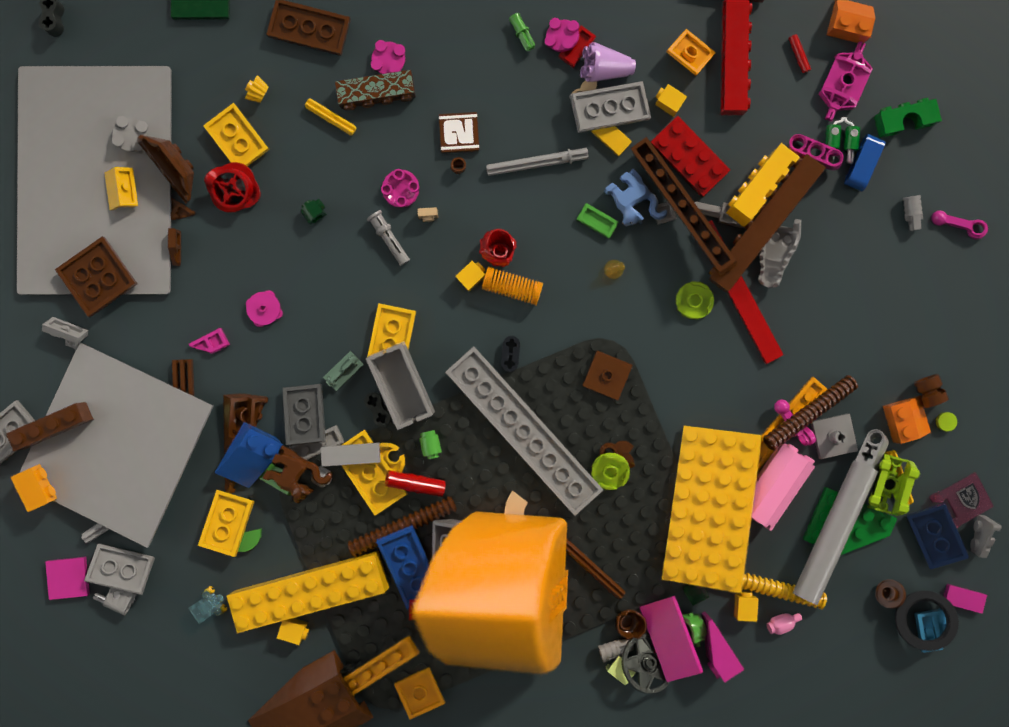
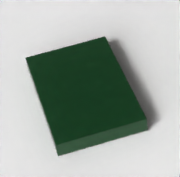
M171 0V18L173 20L230 19V0Z

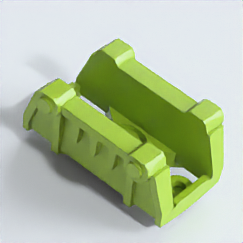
M884 454L883 460L879 463L880 470L873 493L869 496V505L867 507L895 516H901L909 512L908 501L914 481L919 478L920 471L917 470V466L912 461ZM903 462H907L904 473L898 476V472H896L897 467H900ZM893 479L895 482L894 488L886 489L884 486L886 480ZM893 495L895 503L892 511H888L889 506L886 502Z

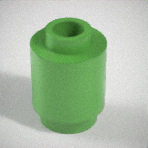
M435 430L420 433L421 438H419L423 457L427 456L428 459L439 457L438 453H441L442 450L438 434L435 433Z

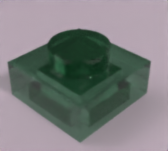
M691 584L683 587L684 593L692 606L710 598L705 587Z

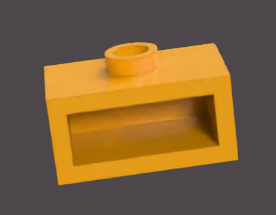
M40 464L10 477L27 512L57 499L55 489L50 485L47 473Z

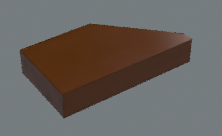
M171 197V220L196 214V212Z
M168 228V250L173 266H180L181 232L175 228Z

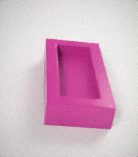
M947 584L944 597L953 606L983 614L987 598L986 594Z

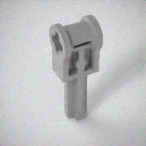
M694 202L703 215L719 218L718 223L744 228L726 214L730 208L728 203L723 202L722 207Z

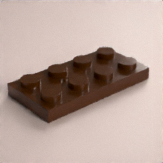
M275 0L266 35L269 38L341 56L351 19L348 16L298 3Z

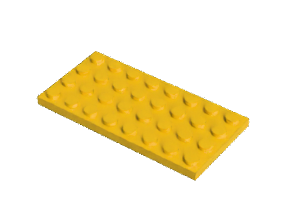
M684 426L662 580L742 593L762 435Z

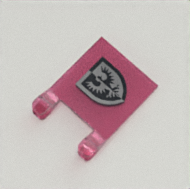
M975 472L951 486L930 495L932 502L941 503L947 499L956 518H953L957 529L967 521L994 507Z

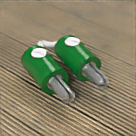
M841 117L840 121L827 125L825 144L839 150L841 125L836 124L845 121V123L851 125L845 129L844 151L847 152V163L853 164L854 152L859 151L860 127L854 126L852 122L847 120V117ZM831 156L828 159L829 162H834L835 156Z

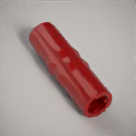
M391 470L387 471L385 478L386 487L440 497L445 492L446 482L444 480Z

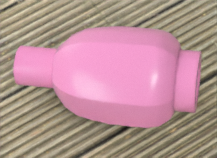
M788 613L772 617L766 626L770 634L782 635L791 631L795 627V623L802 620V616L800 613L795 615Z

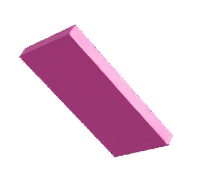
M668 597L641 606L640 610L646 620L647 629L666 681L670 682L702 673L703 669L676 597Z

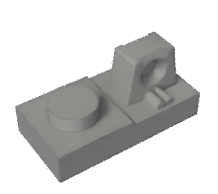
M52 317L42 325L43 332L54 337L64 338L65 345L77 349L79 343L88 336L89 331L55 317Z

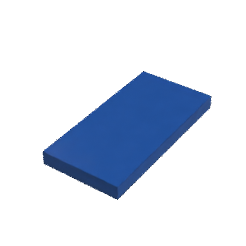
M413 525L376 540L407 609H409V600L418 599L430 568V563Z

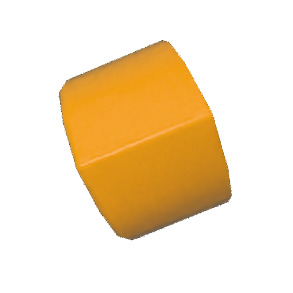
M476 511L453 527L432 560L413 611L414 619L429 652L446 665L545 674L554 671L561 662L563 612L567 609L568 570H565L566 521L558 517Z

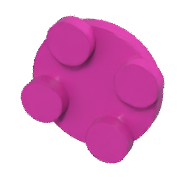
M551 19L544 41L545 45L557 52H566L573 49L579 40V23L575 20Z
M378 40L372 53V69L380 74L401 71L405 65V47L394 42Z
M270 290L258 292L246 301L248 317L257 327L269 325L283 316L280 303L275 297L274 292Z

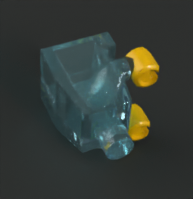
M212 586L202 592V598L188 608L199 624L213 614L219 616L227 611V607H224L226 605L221 604L223 596L221 594L216 596Z

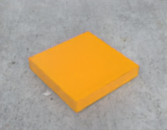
M430 667L394 683L410 720L445 704L443 695Z

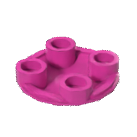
M396 169L385 177L381 191L389 204L403 208L411 205L417 199L420 186L413 173L407 170Z

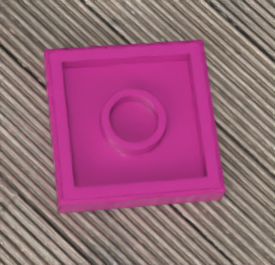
M86 557L45 561L49 600L90 595L89 583L84 581L88 572Z

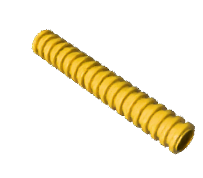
M750 573L744 574V590L748 589L751 592L754 590L755 593L760 592L762 595L766 593L767 596L772 595L774 598H783L786 601L789 599L790 602L795 601L798 604L801 602L802 605L807 604L809 607H818L821 610L826 606L827 595L825 592H823L817 606L793 594L796 585L791 586L790 583L785 584V582L779 583L778 580H768L766 577L762 579L761 576L756 577V575H750Z

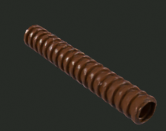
M850 375L840 379L839 382L828 388L822 395L809 402L808 405L801 408L795 415H792L782 422L781 425H778L777 428H774L772 432H769L768 435H765L763 437L765 445L774 451L777 447L786 443V440L794 437L795 433H799L800 430H803L804 427H807L818 417L822 416L823 413L834 407L840 400H843L853 393L854 390H857L858 384L856 380Z
M448 496L446 500L443 498L441 502L437 501L435 505L432 503L430 507L425 506L424 510L421 508L419 512L414 511L413 515L410 513L408 517L403 516V519L399 518L397 522L392 521V524L388 523L386 527L381 526V529L377 528L375 532L370 531V534L366 533L364 537L359 536V539H353V542L348 541V549L353 557H357V554L362 555L364 551L368 552V549L373 550L375 546L378 547L377 539L411 525L417 530L419 526L423 527V524L428 525L434 519L439 520L441 516L445 517V514L450 515L452 511L456 512V505L452 497Z

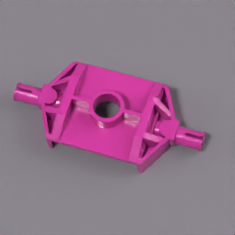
M858 42L854 52L838 53L834 57L835 60L822 90L818 93L829 107L825 120L833 121L836 111L853 110L857 106L872 72L871 65L862 54L866 46L865 43ZM844 75L851 77V84L844 83Z

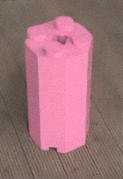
M784 443L777 447L757 475L752 519L772 531L815 468L813 465L815 461L807 455L798 454L799 450L791 444L787 445Z

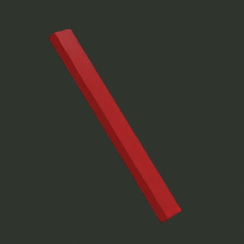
M712 220L709 221V223H710V225L712 226V228L715 230V232L718 234V236H719L720 239L722 240V238H721V236H720V234H719L717 228L715 227L713 221H712ZM741 276L728 292V295L765 364H768L784 354Z

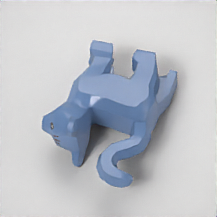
M634 169L620 177L623 183L628 184L626 190L621 191L614 183H611L604 190L606 195L613 197L616 207L623 213L622 223L625 226L637 223L642 224L643 216L633 207L646 199L650 201L649 212L654 219H664L668 214L667 210L657 212L658 199L656 195L651 193L643 183L641 176Z

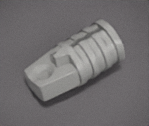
M921 195L903 198L905 221H908L910 231L921 229V219H923Z
M618 639L599 645L598 650L603 663L616 659L618 656L622 657L624 648L631 639ZM632 645L629 652L634 650V645Z

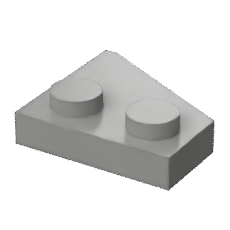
M978 515L977 520L974 522V538L970 543L971 552L978 557L987 558L995 542V538H992L994 531H1000L1001 525L985 515Z

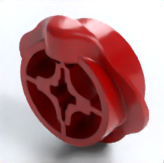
M231 162L224 166L213 168L205 175L204 182L212 202L218 209L224 212H237L241 209L249 208L256 204L261 197V192L253 172L243 163ZM225 173L235 174L231 179L222 178ZM235 196L244 197L241 202L231 201Z

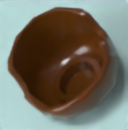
M629 609L618 614L615 627L617 633L623 638L632 639L635 637V639H639L646 632L647 623L639 612Z

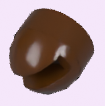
M457 157L451 161V169L455 174H462L466 170V162L463 158Z

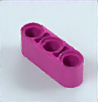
M801 134L792 136L789 142V149L799 157L804 158L808 154L828 170H837L842 165L844 157L838 149ZM800 141L803 143V147L797 149L792 144ZM812 149H819L821 154L813 156L810 151ZM831 156H836L839 162L832 164L828 159Z

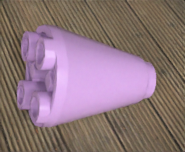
M591 42L589 46H585L582 55L585 60L580 76L585 78L587 82L628 77L635 72L636 61L629 56L596 42Z

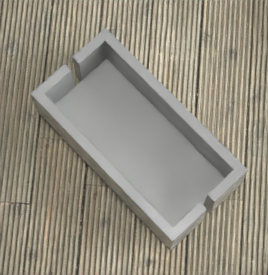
M405 341L366 358L397 430L413 424L415 420L418 422L434 414L435 410Z

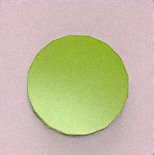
M692 281L679 289L675 303L682 316L697 320L711 312L714 306V295L706 284Z
M605 453L597 457L593 462L591 475L601 488L615 490L617 487L624 486L629 480L630 467L628 461L623 456L617 453Z

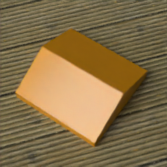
M687 29L666 51L695 76L701 72L716 53Z

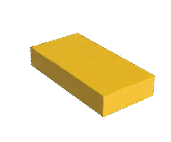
M616 126L591 131L618 157L632 143Z

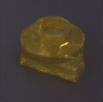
M610 260L604 267L606 276L611 279L619 278L623 274V270H625L624 263L618 260Z

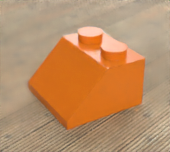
M835 0L827 36L855 43H865L872 35L875 22L874 7L848 0Z
M921 396L883 406L893 443L903 444L920 439L931 433L924 406L920 399Z

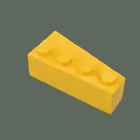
M782 143L768 157L764 155L758 163L759 169L755 168L748 176L750 181L748 183L744 182L739 188V196H734L728 203L730 208L726 214L745 227L767 201L765 198L772 194L777 188V184L790 171L789 168L800 157Z

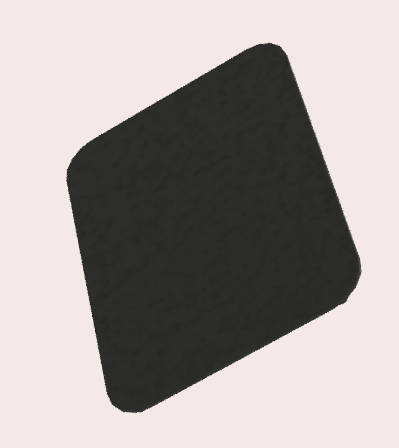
M602 338L586 340L501 376L591 477L592 464L600 456V448L603 444L608 442L615 444L623 440L633 445V449L629 454L634 459L635 467L630 468V477L624 486L617 487L615 490L603 489L599 495L575 516L464 392L433 404L435 412L432 416L418 422L415 420L413 424L397 430L392 421L387 426L378 427L367 432L374 443H392L400 447L397 451L389 453V459L396 462L401 455H405V467L402 473L444 480L446 486L442 497L406 491L407 495L377 515H374L341 465L322 466L321 453L307 459V461L331 471L332 480L329 485L326 484L325 487H319L313 484L311 481L312 471L305 470L298 483L314 490L313 493H310L300 503H295L292 495H286L281 491L279 493L284 515L306 568L310 570L353 558L348 549V541L353 542V539H359V536L364 537V534H370V531L375 532V529H381V526L386 527L388 523L392 524V521L397 522L399 518L403 519V516L408 517L410 513L413 515L414 511L419 512L421 508L424 510L425 506L430 507L432 503L435 505L437 501L441 502L443 498L446 500L448 496L452 497L457 508L456 512L452 511L450 515L445 514V517L441 516L439 520L454 519L463 521L476 511L505 513L507 499L513 490L528 502L524 509V515L563 518L567 523V539L625 591V595L620 600L617 599L566 553L565 570H568L567 609L563 612L562 641L613 620L624 610H637L643 605L658 601L691 586V584L662 580L678 464L634 360L624 347L612 340ZM597 350L633 365L619 400L582 386ZM435 430L439 437L442 452L438 453L439 457L428 459L427 456L423 457L419 441V438H421L420 433ZM607 449L606 453H613V450ZM431 521L428 525L423 524V527L419 526L415 530L430 565L432 563L433 522ZM375 546L373 550L368 549V552L364 551L362 555L379 551L389 589L383 594L324 609L346 664L351 662L356 664L361 661L364 665L407 636L411 637L420 651L417 656L360 691L363 698L376 707L389 710L403 708L404 706L394 683L430 667L441 692L494 670L446 665L429 652L416 621L409 620V609L406 608L379 547Z

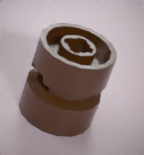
M939 374L930 375L914 382L918 393L922 394L920 399L924 408L933 407L949 400L945 389L941 388L943 383Z

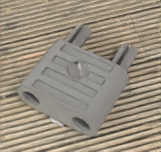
M110 588L106 597L95 593L93 599L103 603V606L126 615L135 600L136 594Z

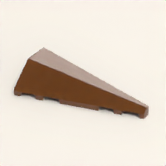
M242 393L223 395L224 455L244 422L254 427L257 426L258 420H261L263 416L261 412L264 404L268 402V397ZM225 478V491L228 493L235 492L234 486L236 482Z

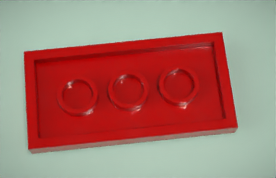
M679 116L671 121L651 141L657 152L701 197L706 195L730 171L728 166Z

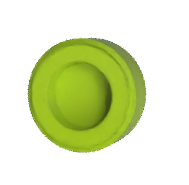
M942 412L936 418V425L942 431H952L957 426V418L953 413Z

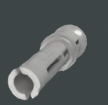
M379 210L370 215L367 221L372 223L376 230V235L382 237L399 265L402 266L410 258H408L400 243L391 232V225L387 224L381 215L382 211Z

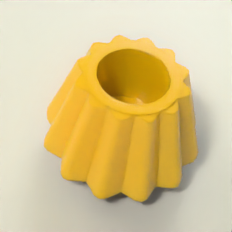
M258 75L254 81L250 80L245 88L247 91L245 99L261 103L269 87Z

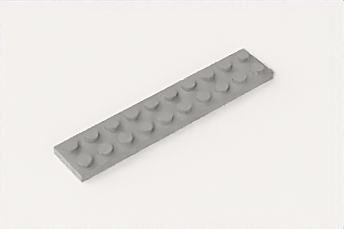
M472 347L446 371V374L574 516L603 491L600 485L475 347Z

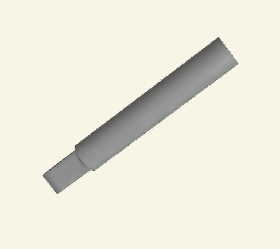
M874 429L867 434L856 460L852 462L793 590V594L817 606L878 474L879 463L889 444L888 438L882 431ZM876 437H882L880 443L873 444Z

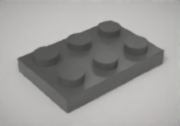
M314 384L283 388L286 445L326 442L322 385Z

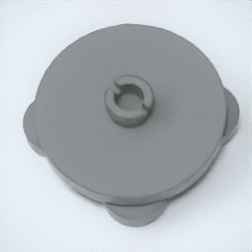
M117 117L112 131L113 145L128 152L142 151V147L137 142V137L140 135L148 136L147 123L135 118Z

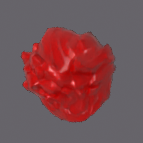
M502 229L487 231L484 238L480 239L479 253L483 259L493 266H508L517 247L516 240L507 231Z

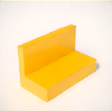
M114 167L104 172L109 210H115L119 207L138 206L133 168Z

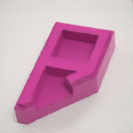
M218 328L189 343L190 347L211 354L230 345L222 328Z

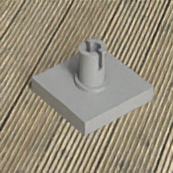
M850 414L815 420L811 423L812 431L816 437L815 445L819 459L858 451Z

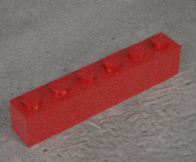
M749 0L723 1L721 115H744L747 109H750L751 99L748 98V90L751 87V79H748V71L750 72L751 60H748V54L751 52L752 42L749 41V34L752 31V22H749V15L752 13V3H749Z

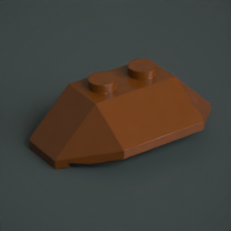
M144 135L138 136L137 142L184 203L187 204L191 199L194 177L193 165L188 159H183L180 155L182 153L180 148L175 143L172 144L170 140Z

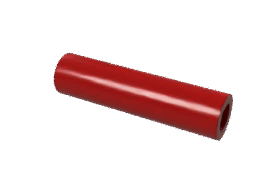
M795 34L789 37L788 40L801 72L804 74L809 72L811 67L799 37Z

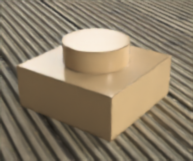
M437 207L417 209L418 217L423 219V222H432L434 218H438Z

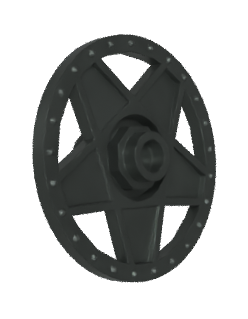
M644 633L641 638L635 639L634 637L626 644L622 654V669L627 681L633 688L642 693L652 694L662 691L670 682L666 681L655 648H651L645 639H651L650 634ZM635 643L637 655L627 658L630 648ZM628 670L638 672V684L632 679ZM654 678L663 682L657 688L649 689Z

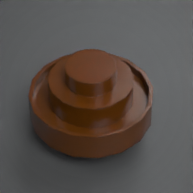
M887 579L878 584L876 598L882 606L895 609L904 603L906 591L901 583Z

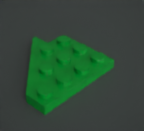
M827 487L824 488L803 540L815 545L837 497V491ZM864 504L841 555L889 537L898 518L868 508V505Z

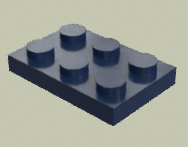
M946 503L907 514L909 523L930 570L969 558Z

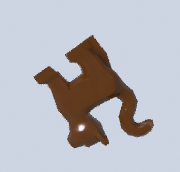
M284 445L281 446L279 453L275 454L272 460L275 464L282 463L285 466L282 472L267 470L263 476V479L267 481L272 479L281 489L290 492L295 503H300L314 491L307 485L298 483L305 470L312 471V477L317 484L325 485L332 479L330 472L321 477L319 467L315 463L300 457L294 450Z

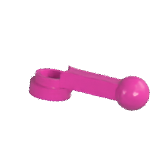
M941 210L934 212L931 216L933 224L937 226L945 224L965 229L968 236L972 239H981L988 232V226L982 220L949 216ZM973 225H981L983 232L975 233L972 229Z
M781 399L775 403L774 410L782 416L784 421L793 415L790 411V405L786 400ZM804 427L797 434L795 433V436L797 435L798 440L804 446H811L816 442L814 433L808 427Z

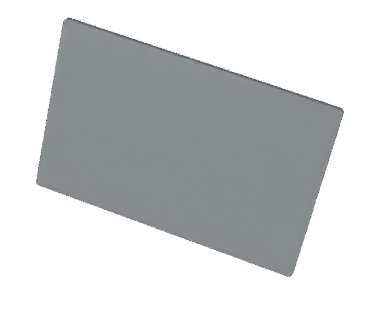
M19 67L17 177L18 294L72 295L55 269L102 236L107 239L138 283L123 295L169 294L171 292V257L168 250V228H171V185L144 150L128 152L114 146L112 143V131L119 116L145 121L148 125V136L170 140L171 142L172 70L170 67ZM114 167L133 168L138 206L119 207L115 210H109L104 172Z

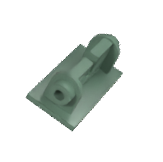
M350 351L323 378L330 387L332 386L337 391L364 364Z

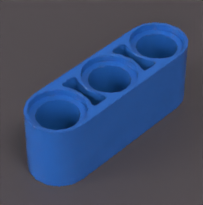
M870 134L865 135L859 146V151L855 155L854 163L851 164L845 178V185L861 192L865 190L886 143L884 140Z

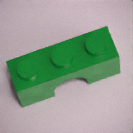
M929 98L920 99L917 103L911 105L910 102L898 105V108L894 109L891 106L880 109V112L874 116L879 138L902 132L904 130V117L913 120L916 130L934 126L942 121L937 99L929 100Z

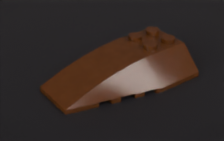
M333 650L302 667L248 722L251 727H358L373 719V715L364 700L360 703L356 701L340 673L344 665L336 651Z

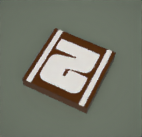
M477 112L439 114L441 153L479 151Z

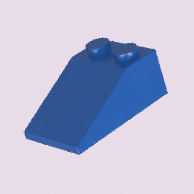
M244 422L215 473L250 488L272 463L275 454H278L283 444L277 437Z

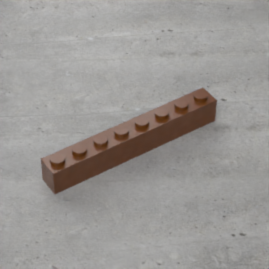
M645 137L631 148L634 156L718 273L722 276L735 267L737 261L649 139Z
M808 154L804 158L800 157L794 163V171L791 174L787 173L781 180L783 185L772 192L769 196L771 200L767 205L763 204L757 212L759 214L755 220L752 219L744 227L747 229L743 235L739 234L733 241L735 246L730 252L736 259L737 265L722 276L714 266L710 270L709 274L711 276L709 280L724 292L728 293L825 170V166Z

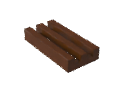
M193 359L172 360L173 387L179 389L178 364H180L181 390L186 392L185 363H187L188 393L194 396Z

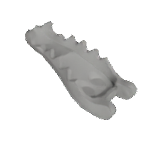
M795 219L793 228L780 226L761 250V269L758 281L763 286L775 288L780 285L783 273L801 238V220Z

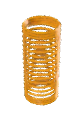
M490 266L487 268L482 290H488V292L491 290L495 294L498 291V295L501 293L505 297L508 293V298L511 295V299L514 297V299L517 298L519 301L521 297V302L523 299L527 303L531 300V305H537L543 282L538 281L537 283L535 281L534 283V279L532 282L531 279L527 282V278L524 281V276L522 279L518 275L514 278V274H512L510 280L511 273H509L507 278L508 272L504 276V271L501 274V270H499L496 279L498 269H496L493 277L495 268Z

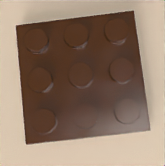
M103 236L55 269L88 317H92L138 284L110 243Z

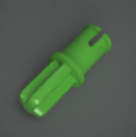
M520 13L513 14L509 21L516 31V37H519L526 51L534 49L535 43L529 33V27H526Z

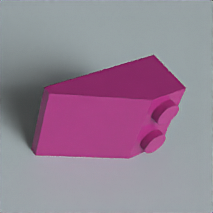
M704 611L702 619L707 630L705 648L706 656L710 661L707 665L716 678L721 677L725 683L742 672L744 668L713 620Z

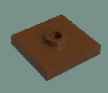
M597 350L582 386L619 400L633 365Z

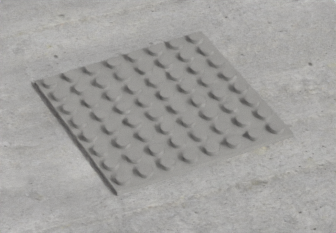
M79 343L46 416L72 404L86 402L94 420L32 446L20 472L40 464L47 473L50 485L55 489L57 499L53 500L54 502L148 548L208 420L213 405L94 348Z

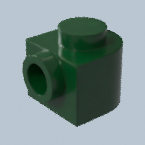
M314 199L312 201L308 200L301 206L300 212L310 225L327 215L323 210L326 207L320 199L316 201Z

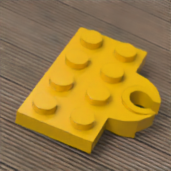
M363 430L342 445L374 442L366 430ZM380 443L381 462L341 465L374 515H377L408 494L406 490L385 486L388 470L403 472L405 467L404 454L396 462L389 459V453L400 448L392 443Z

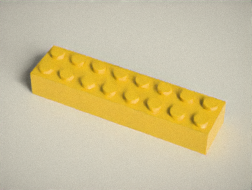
M375 551L234 590L227 595V600L236 631L240 633L383 594L389 589V584L380 553Z

